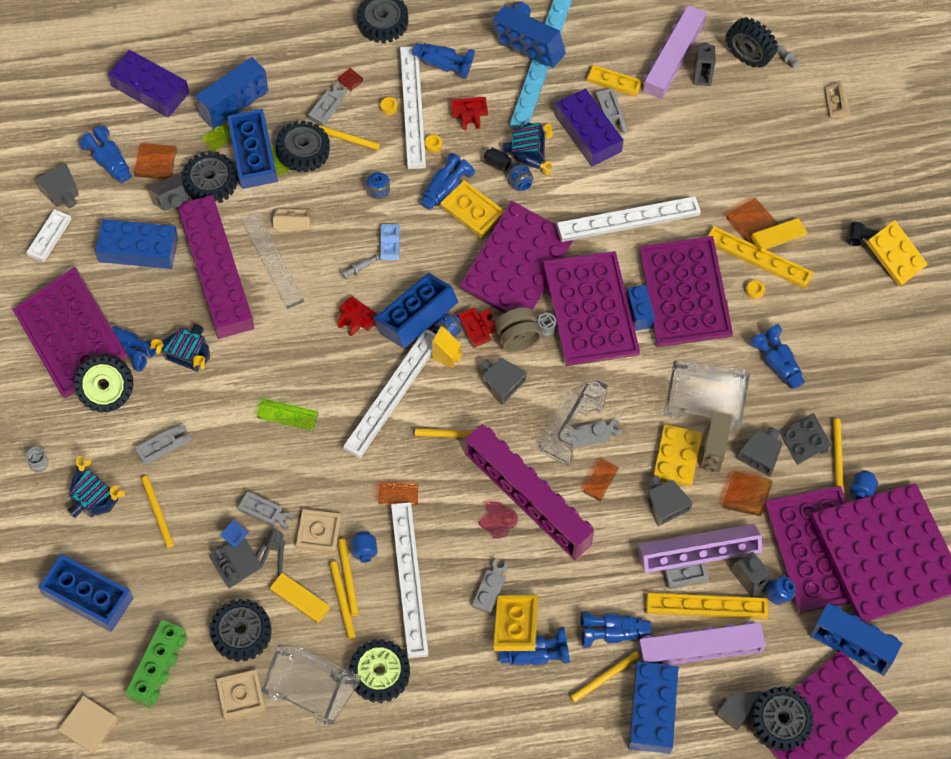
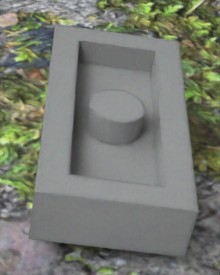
M705 563L664 570L669 589L707 582L709 580Z

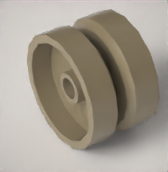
M524 307L510 310L496 320L495 329L506 352L526 350L541 340L542 331L536 323L537 319L531 308Z

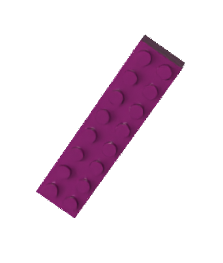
M210 195L182 203L178 207L218 339L255 329L214 196Z
M481 424L465 438V455L575 561L592 546L593 526L588 521H584L579 517L578 511L573 507L570 508L560 494H555L551 490L549 483L545 480L542 481L532 467H527L517 453L514 454L509 450L508 444L503 440L500 441L490 427L486 428Z

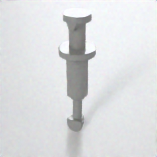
M777 44V51L784 57V61L786 63L791 62L792 67L797 68L800 65V61L794 59V53L788 52L782 45L779 46Z
M375 255L373 258L365 259L356 265L350 264V269L341 271L342 277L347 279L351 274L358 275V271L368 267L371 262L379 261L380 256Z

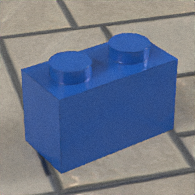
M646 285L627 288L626 295L635 331L653 328L655 316Z

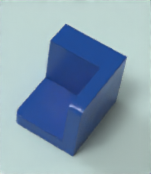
M233 519L220 536L236 548L250 531L238 520Z

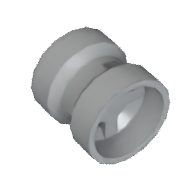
M551 313L541 314L538 317L537 324L542 331V337H552L556 330V318Z
M32 447L27 451L25 458L30 469L34 472L45 471L49 465V460L44 450L40 447Z

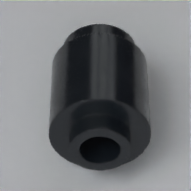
M494 147L490 150L487 149L483 157L485 164L499 171H506L512 160L508 154Z

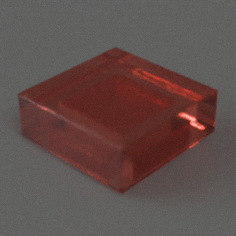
M350 68L338 77V82L347 87L351 92L363 82V78Z

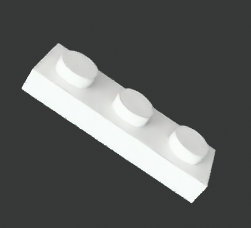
M54 209L26 252L27 256L44 263L72 220L71 216Z

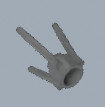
M269 530L256 556L259 559L265 549L260 562V566H263L269 551L279 548L278 576H280L283 569V552L286 542L282 541L283 533L277 530Z

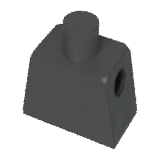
M706 42L697 45L694 64V85L711 86L716 62L714 45ZM702 65L707 67V70L704 72L702 71Z
M66 163L35 179L38 189L55 206L59 207L65 203L67 208H72L76 205L75 197L79 193Z
M179 174L147 187L153 204L164 211L179 207L182 203L188 201Z
M500 358L494 365L485 359L479 366L485 372L483 375V385L501 405L526 382L527 372L503 358Z
M770 427L767 433L758 430L741 449L737 460L771 477L783 444L777 439L780 432L773 427Z
M659 476L649 480L652 489L648 492L647 501L658 527L691 511L693 502L674 480L664 484Z
M754 552L746 555L730 568L731 572L751 597H757L766 591V585L770 582V572Z

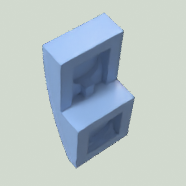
M381 224L380 258L381 260H399L400 224Z

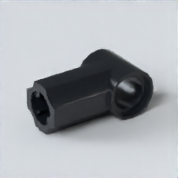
M852 222L849 224L846 242L852 246L868 245L866 241L879 231L868 229L863 223Z

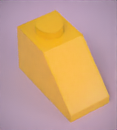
M440 327L432 341V359L453 368L455 363H459L463 356L461 344L445 328Z

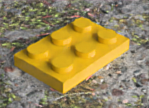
M465 180L440 203V207L480 238L499 222L505 210Z
M896 220L866 241L898 286L903 285L928 265Z
M664 424L653 477L659 476L663 482L674 480L677 485L692 487L702 432Z
M538 595L498 596L494 651L536 650Z

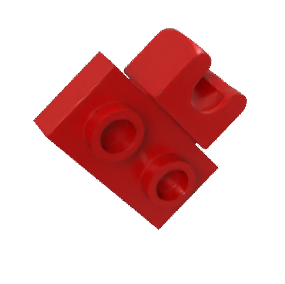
M486 97L451 99L452 118H461L463 130H467L468 123H474L476 129H480V116L488 115Z
M352 295L339 307V311L343 314L338 318L337 325L339 328L349 325L351 330L349 331L350 336H353L360 329V326L369 331L376 325L373 318L378 314Z
M474 307L457 314L461 321L460 324L473 348L491 341L489 334L496 331V320L489 321L492 319V309H487L478 315Z

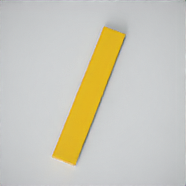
M715 226L712 227L708 236L714 237L717 249L803 289H806L813 276V271L767 250L759 251L756 245Z
M647 593L646 614L768 619V598Z

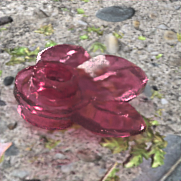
M488 502L486 507L489 514L479 521V525L483 529L492 531L494 539L505 537L509 529L517 525L518 515L515 511L506 509L504 504L500 502ZM509 517L512 521L506 522L505 518Z

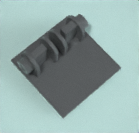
M814 413L780 431L797 465L820 452L821 454L827 453L829 451L828 448L832 446Z
M246 538L236 548L230 543L222 548L216 546L212 549L213 553L209 556L228 589L263 567L260 566V561Z

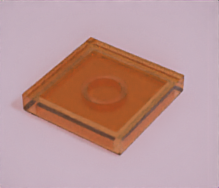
M141 143L134 171L135 177L164 180L170 178L173 172L177 147Z
M756 197L726 215V219L745 241L750 243L753 242L751 238L753 233L778 225Z
M734 472L722 504L723 508L761 517L773 483L772 479Z

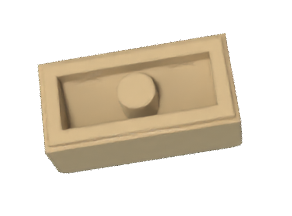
M839 82L825 87L830 118L850 117L847 91L844 84Z
M276 208L274 210V229H310V209Z

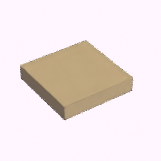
M302 509L296 549L336 554L342 514Z
M257 669L216 679L224 720L266 711Z
M83 696L58 731L94 754L118 721V718Z

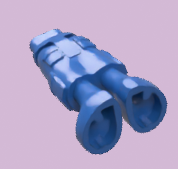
M416 43L412 55L419 57V60L445 72L451 70L459 74L462 79H467L475 50L469 49L465 55H458L453 48Z
M100 126L93 130L94 137L104 147H99L91 133H87L82 137L79 147L84 151L91 149L93 151V159L114 179L124 183L132 177V174L129 172V166L121 155V150L114 141H109L110 131L107 127Z
M449 153L446 156L445 167L438 169L422 194L423 198L419 203L423 207L432 210L434 206H438L460 185V177L463 175L469 178L473 177L475 170L465 159L461 161L460 157L454 153ZM453 169H456L453 174H449Z
M776 324L767 330L765 336L763 333H760L750 340V344L765 354L764 360L769 367L785 381V384L789 383L794 390L803 385L805 380L802 377L803 373L794 358L793 352L787 344L782 345L779 338L782 328L779 324ZM767 341L771 343L775 350H771Z
M112 326L132 360L133 369L141 372L147 363L146 356L151 358L156 354V348L150 349L152 340H140L137 334L128 330H122L117 326Z
M581 611V628H584L582 631L583 648H590L593 641L597 639H604L606 643H620L622 641L642 639L643 636L651 635L650 620L605 613L603 617H597L589 611ZM603 626L604 629H592L590 627Z
M559 627L556 636L545 640L543 635L536 636L535 651H499L501 664L510 663V665L521 666L532 664L536 666L545 665L548 663V660H558L564 664L570 663L565 627ZM549 648H559L554 651H546Z

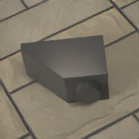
M762 692L731 694L728 699L723 698L717 706L719 709L717 717L737 731L749 716L750 709L753 707L752 704Z

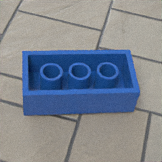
M506 5L492 19L498 42L503 46L512 48L517 53L521 52L528 58L540 61L543 65H548L552 68L566 54L560 30Z
M251 57L198 93L196 101L200 117L212 129H215L228 119L227 116L238 114L240 110L250 106L253 101L264 96L269 91L266 70Z
M263 109L227 116L242 189L278 182Z
M102 219L95 252L98 261L102 263L172 269L179 237L176 226Z
M427 273L373 319L381 335L404 349L458 303V300L451 285Z
M63 554L58 557L38 587L44 597L111 633L134 599L129 589Z
M827 603L810 635L811 638L838 652L842 651L847 657L882 676L886 674L893 664L903 644L894 635H887L881 632L877 626L868 625L861 621L858 616L849 615L842 611L839 606L830 605L829 603Z
M637 661L634 676L629 749L671 754L674 741L679 666Z

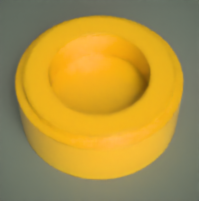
M393 97L383 98L380 102L381 112L385 115L395 114L398 110L397 100Z
M435 134L427 136L424 141L425 149L431 153L439 152L442 149L441 137Z
M752 280L748 282L745 291L751 299H759L764 294L765 286L759 280Z

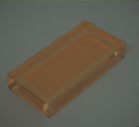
M601 459L583 493L601 502L619 467Z
M379 483L378 503L400 504L411 502V505H418L419 486L418 484Z

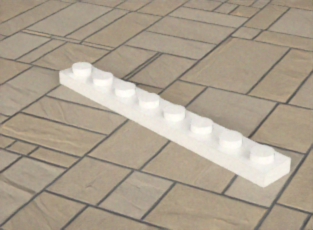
M415 46L400 47L408 169L426 168L419 57L412 55Z
M695 196L557 222L556 227L561 242L695 217L699 216L701 211Z
M425 330L420 335L343 446L345 451L359 459L363 456L431 357L432 341L436 336L435 333Z
M411 502L391 504L408 659L428 657Z

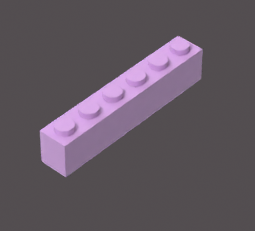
M689 5L685 11H681L678 24L675 23L673 25L671 36H667L664 42L665 47L663 49L660 48L657 54V61L652 62L649 75L646 74L643 78V92L660 99L664 98L705 24L706 12Z
M750 524L638 544L639 562L644 572L649 573L745 556L751 552L755 554L762 553V537L756 525Z
M753 621L745 622L739 626L727 624L717 629L706 627L702 631L690 629L680 634L668 632L658 637L646 635L638 643L641 662L664 665L762 653L766 647L761 623H754Z

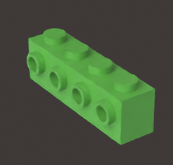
M161 620L125 692L128 700L150 709L153 703H157L160 697V688L162 684L165 685L169 679L168 672L171 666H175L179 656L177 654L180 648H183L187 642V634L184 628Z

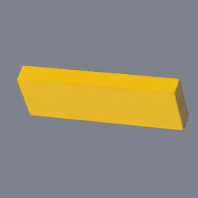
M592 65L587 77V82L609 89L613 88L615 91L637 97L643 81L596 65Z
M799 218L753 233L751 238L759 251H763L804 237L808 232Z
M283 573L270 587V591L317 624L320 623L331 609L328 604Z

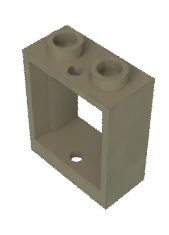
M713 410L700 468L708 472H720L725 457L733 414Z

